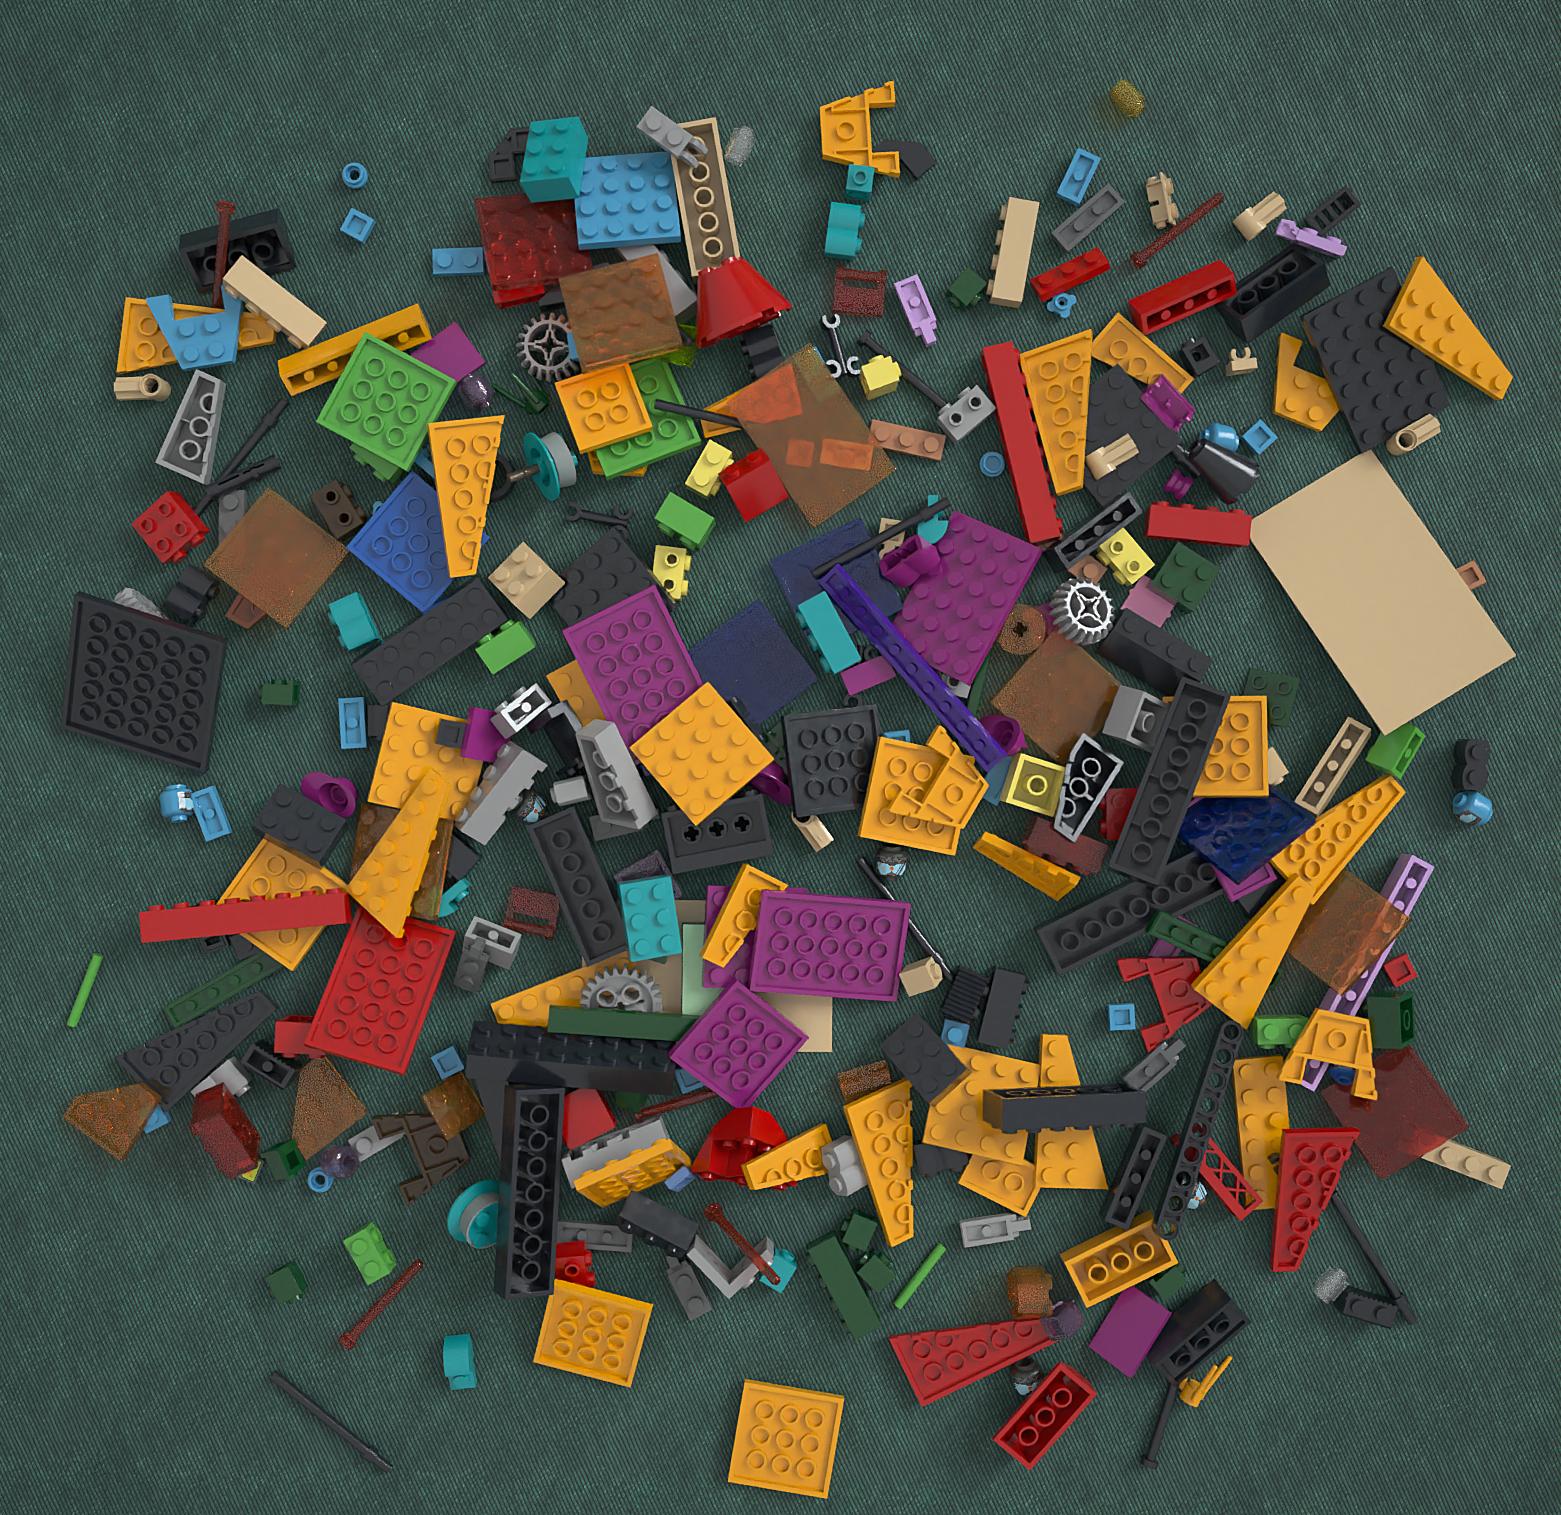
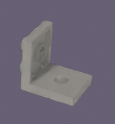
M695 1234L687 1250V1256L730 1299L741 1287L746 1289L754 1281V1275L760 1269L765 1271L773 1263L774 1243L766 1236L730 1270Z

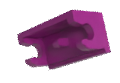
M1163 373L1142 390L1141 400L1167 428L1178 432L1181 428L1180 426L1185 421L1188 423L1191 420L1195 409Z

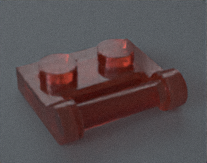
M837 266L832 313L882 317L887 270L871 272L844 269V266ZM843 279L878 282L877 289L842 285Z
M512 886L503 927L509 930L545 936V939L553 940L560 909V903L556 894ZM515 913L548 919V925L546 927L514 920Z

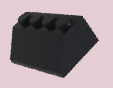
M278 208L180 235L179 251L199 293L221 288L224 276L241 256H244L266 275L297 267L289 235Z
M1293 243L1237 282V295L1214 304V307L1231 331L1243 341L1249 343L1330 286L1325 262Z
M1128 608L1120 610L1112 624L1113 627L1108 631L1107 636L1104 637L1095 652L1167 697L1175 696L1182 676L1201 682L1213 662V659Z
M1214 1279L1204 1285L1200 1292L1186 1301L1179 1310L1169 1317L1146 1356L1163 1376L1176 1387L1249 1325L1251 1321Z

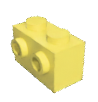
M883 355L876 356L869 360V364L861 366L859 379L867 400L896 391L898 382H900L901 371L897 362L893 363L890 356L884 358Z
M709 440L685 482L686 488L706 500H709L711 495L715 496L722 484L719 482L720 477L718 473L734 463L732 452Z
M1124 528L1095 549L1098 552L1096 556L1105 566L1109 565L1114 571L1113 576L1121 585L1125 584L1127 587L1136 582L1155 565Z
M656 545L653 573L675 601H682V595L687 596L688 581L684 580L685 570L690 571L691 556L687 555V549Z

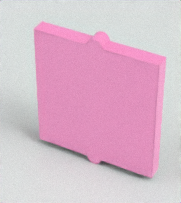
M1143 575L1139 578L1134 588L1128 591L1129 595L1120 609L1128 608L1161 628L1166 618L1171 617L1170 612L1174 606L1147 589L1146 585L1150 578Z

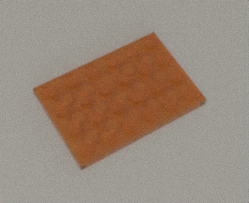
M808 343L726 402L758 449L762 448L769 457L781 482L813 528L897 470L811 343Z

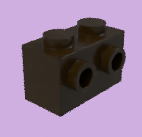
M335 480L310 495L338 540L342 542L347 540L365 526L366 521L364 519L368 517L360 505L356 506L351 499L354 497V494L347 483L343 485L338 480Z

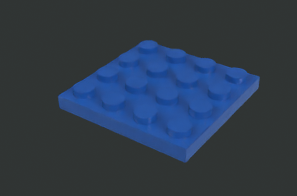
M411 471L346 548L423 612L435 604L457 577L450 578L448 574L437 491ZM482 532L481 549L490 540V537Z

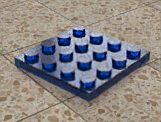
M861 517L769 560L794 614L798 612L797 606L825 591L849 635L860 630V628L819 583L826 574L816 579L812 569L870 539ZM874 547L841 565V567L879 610L888 617L904 608L892 582L882 574L879 565L881 559ZM805 627L802 631L807 639L810 633ZM807 639V642H808V644H809V646H810L812 652H814V650L812 649V647H811V645H810V643H809V641H808V639Z
M757 599L688 651L703 684L709 682L725 702L735 696L738 700H742L748 709L742 714L745 715L749 711L751 712L746 717V720L749 721L755 718L750 725L756 722L759 725L819 680L760 599Z
M1268 783V797L1202 798L1187 809L1177 837L1236 885H1240L1314 826L1316 822L1314 816Z

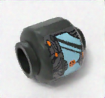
M526 788L519 793V803L511 810L512 816L529 825L545 819L548 813L545 796L530 788L529 790Z
M882 844V847L878 848L875 852V872L883 876L885 881H897L898 877L906 874L908 852L899 844Z
M1186 1173L1177 1174L1176 1181L1179 1185H1183L1187 1181ZM1198 1177L1187 1207L1189 1211L1204 1206L1207 1201V1186ZM1172 1196V1200L1179 1204L1178 1197Z
M1025 1357L1012 1364L1010 1367V1378L1013 1390L1027 1398L1040 1384L1044 1377L1042 1366L1038 1361L1031 1357Z

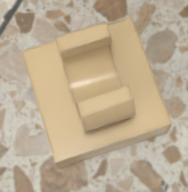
M1248 347L1243 349V358L1236 356L1235 349L1229 352V360L1231 362L1225 366L1226 376L1252 373L1258 368L1257 359L1249 358L1250 349Z

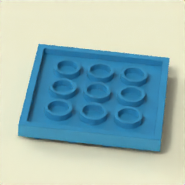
M666 151L585 158L579 198H574L579 250L681 242L675 178L670 153Z

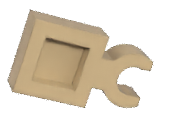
M881 518L879 533L901 522V520ZM905 531L882 543L885 545L879 552V561L885 553L894 550L895 546H901Z

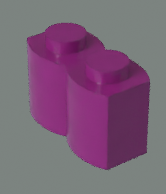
M914 535L905 540L898 549L887 553L880 560L879 565L885 578L900 588H904L915 582L920 574H925L935 568L940 562V558L935 546L920 535Z

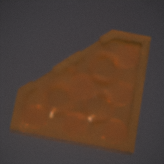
M325 1055L324 1058L313 1059L300 1069L291 1139L294 1138L299 1151L306 1160L368 1113L367 1109Z
M145 1083L83 1094L74 1097L63 1118L116 1159L122 1161L127 1158L162 1096Z

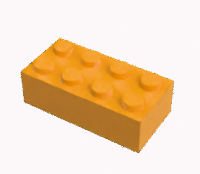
M1150 1210L1134 1217L1128 1230L1115 1226L1060 1254L1086 1308L1178 1263L1168 1241L1154 1234L1152 1230L1154 1214Z

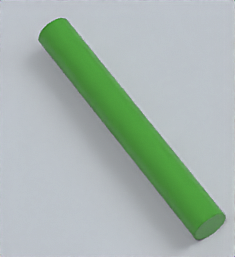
M93 953L68 1018V1026L77 1027L103 955Z
M941 1243L936 1245L893 1302L899 1309L903 1308L946 1251L945 1246Z

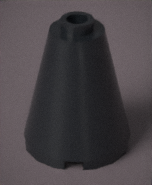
M1206 438L1195 440L1188 448V459L1224 504L1230 505L1237 502L1238 500L1235 497L1240 493L1245 495L1255 484L1260 471L1256 468L1259 467V464L1256 461Z

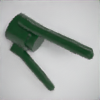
M510 373V377L527 394L524 398L527 403H524L496 384H489L498 393L522 407L529 415L534 413L538 416L551 403L547 399L549 394L542 388L535 374L529 375L538 392L535 389L530 390L515 373Z

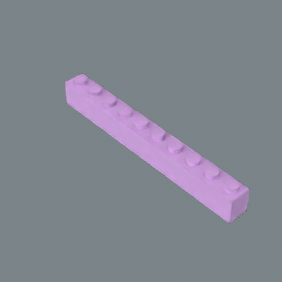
M1401 853L1319 1009L1352 1016L1356 1015L1431 875L1434 866L1413 855ZM1307 1058L1301 1085L1315 1091L1329 1063Z

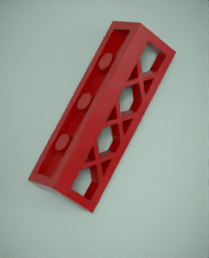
M1197 1122L1192 1127L1193 1134L1197 1131L1199 1134L1203 1132V1128ZM1175 1133L1169 1139L1175 1147H1177L1180 1134ZM1210 1138L1208 1145L1212 1149H1206L1198 1175L1232 1216L1241 1221L1260 1205L1263 1200ZM1191 1146L1184 1151L1186 1160H1192L1195 1156V1150ZM1206 1153H1216L1218 1155V1168L1207 1166ZM1223 1172L1233 1173L1235 1176L1234 1187H1226L1222 1184ZM1241 1183L1244 1188H1239V1184ZM1239 1192H1248L1254 1200L1242 1208L1238 1203Z

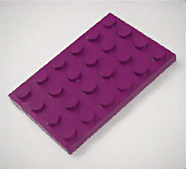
M954 510L948 520V526L943 537L935 544L940 562L931 571L920 574L898 612L893 625L931 668L970 686L1043 551L1041 548Z
M654 584L562 630L606 720L615 723L635 766L642 762L630 747L704 685Z
M761 889L748 989L757 992L897 1002L900 982L899 973L902 969L911 903L908 901Z

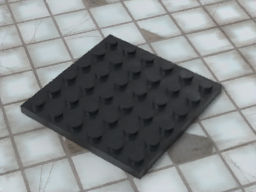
M81 591L77 592L74 595L61 728L205 774L209 770L228 639Z

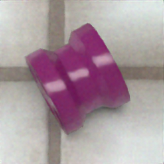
M1176 468L1162 490L1166 493H1173L1175 498L1180 501L1194 479L1181 475V471Z

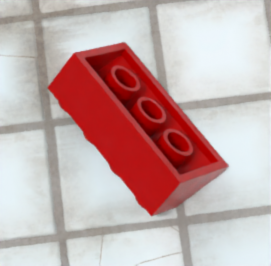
M1059 1361L992 1439L1027 1469L1031 1470L1097 1393L1089 1380L1071 1365Z

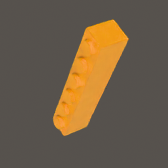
M415 304L278 360L280 377L290 395H296L340 377L364 332L400 351L431 340L432 337L428 323L419 305Z

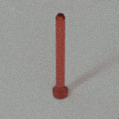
M1216 193L1142 252L1135 251L1131 254L1130 259L1134 266L1140 270L1147 265L1146 260L1223 202L1224 195Z
M228 201L216 202V210L220 214L211 307L222 309L223 295L221 286L226 269L230 214L235 213V204Z
M706 1089L642 1108L639 1114L635 1113L637 1123L641 1124L644 1123V1118L719 1097V1095L711 1089Z
M718 1203L711 1204L705 1211V1217L709 1221H715L772 1285H778L781 1281L778 1274L724 1217L721 1206Z
M420 1259L415 1260L348 1334L343 1333L338 1338L344 1348L352 1350L356 1346L355 1340L423 1267V1262Z

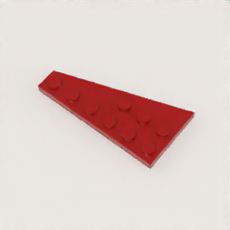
M1357 1127L1282 1129L1269 1263L1272 1272L1298 1270L1309 1246L1307 1242L1313 1230L1317 1229L1319 1224L1318 1218L1322 1209H1326L1341 1176L1339 1174L1344 1161H1348L1351 1154L1350 1147L1354 1139H1358L1360 1131Z
M1046 1316L888 1336L922 1407L1058 1342Z

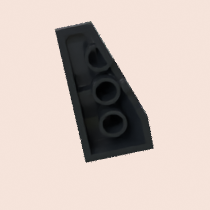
M1084 733L1080 735L1068 755L1052 826L1054 831L1072 844L1077 840L1124 763Z

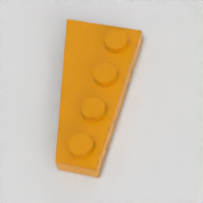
M743 863L699 956L724 968L743 944L745 936L756 927L761 889L784 891L788 885Z
M820 1123L741 1165L749 1189L757 1190L829 1173L822 1162V1147L832 1142L827 1125Z

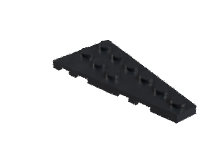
M261 989L115 1056V1058L167 1112L279 1007Z

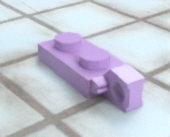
M1281 219L1274 234L1290 240L1291 243L1336 259L1343 256L1347 249V246L1341 245L1342 241L1331 236H1327L1326 239L1317 236L1318 232L1310 228L1304 227L1303 230H1300L1296 227L1295 222Z
M916 274L894 283V289L912 332H914L916 337L921 335L926 348L936 344L937 340L933 330L937 329L936 318L918 275Z

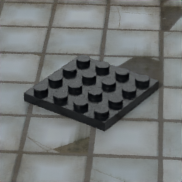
M1118 363L1089 387L1085 457L1101 447H1107L1127 434L1134 441L1139 453L1117 465L1116 469L1098 480L1094 478L1086 462H1084L1083 485L1101 506L1118 496L1183 441L1174 430L1167 428L1141 400L1142 391Z
M617 527L610 529L558 575L565 584L548 600L568 626L653 584L656 586L669 615L679 607Z
M877 704L780 716L793 818L863 808L878 736L881 737Z

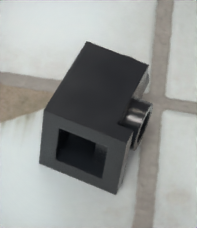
M1193 337L1181 345L1183 349L1178 353L1190 376L1194 379L1211 370L1219 363L1205 337L1198 340ZM1192 354H1196L1199 357L1198 362H1195Z

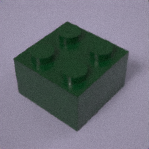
M1176 542L1169 548L1150 578L1146 588L1185 614H1189L1195 611L1221 569L1180 542Z
M1382 990L1367 996L1364 1011L1368 1015L1372 1048L1402 1049L1416 1042L1413 991Z

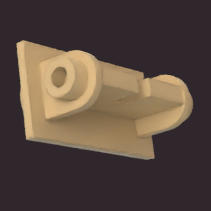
M1160 172L1159 180H1157V177L1148 178L1145 185L1149 203L1159 201V205L1150 207L1153 225H1156L1157 229H1163L1167 227L1166 223L1169 222L1173 227H1176L1175 219L1179 218L1176 203H1172L1170 194L1174 193L1171 178L1167 179Z

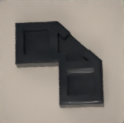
M530 126L510 128L498 147L494 148L489 154L492 184L517 181L515 156L525 155Z
M885 139L872 150V153L899 152V162L906 167L916 181L936 165V160L921 142Z

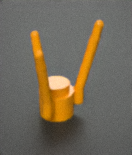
M1228 1356L1218 1369L1216 1365H1213L1201 1383L1194 1379L1187 1382L1188 1377L1183 1380L1179 1385V1388L1182 1390L1179 1395L1180 1398L1187 1404L1198 1407L1200 1401L1203 1400L1207 1391L1225 1370L1232 1357Z

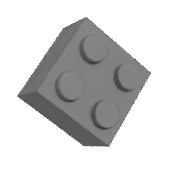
M1120 685L1102 733L1130 747L1153 753L1171 705L1144 691Z

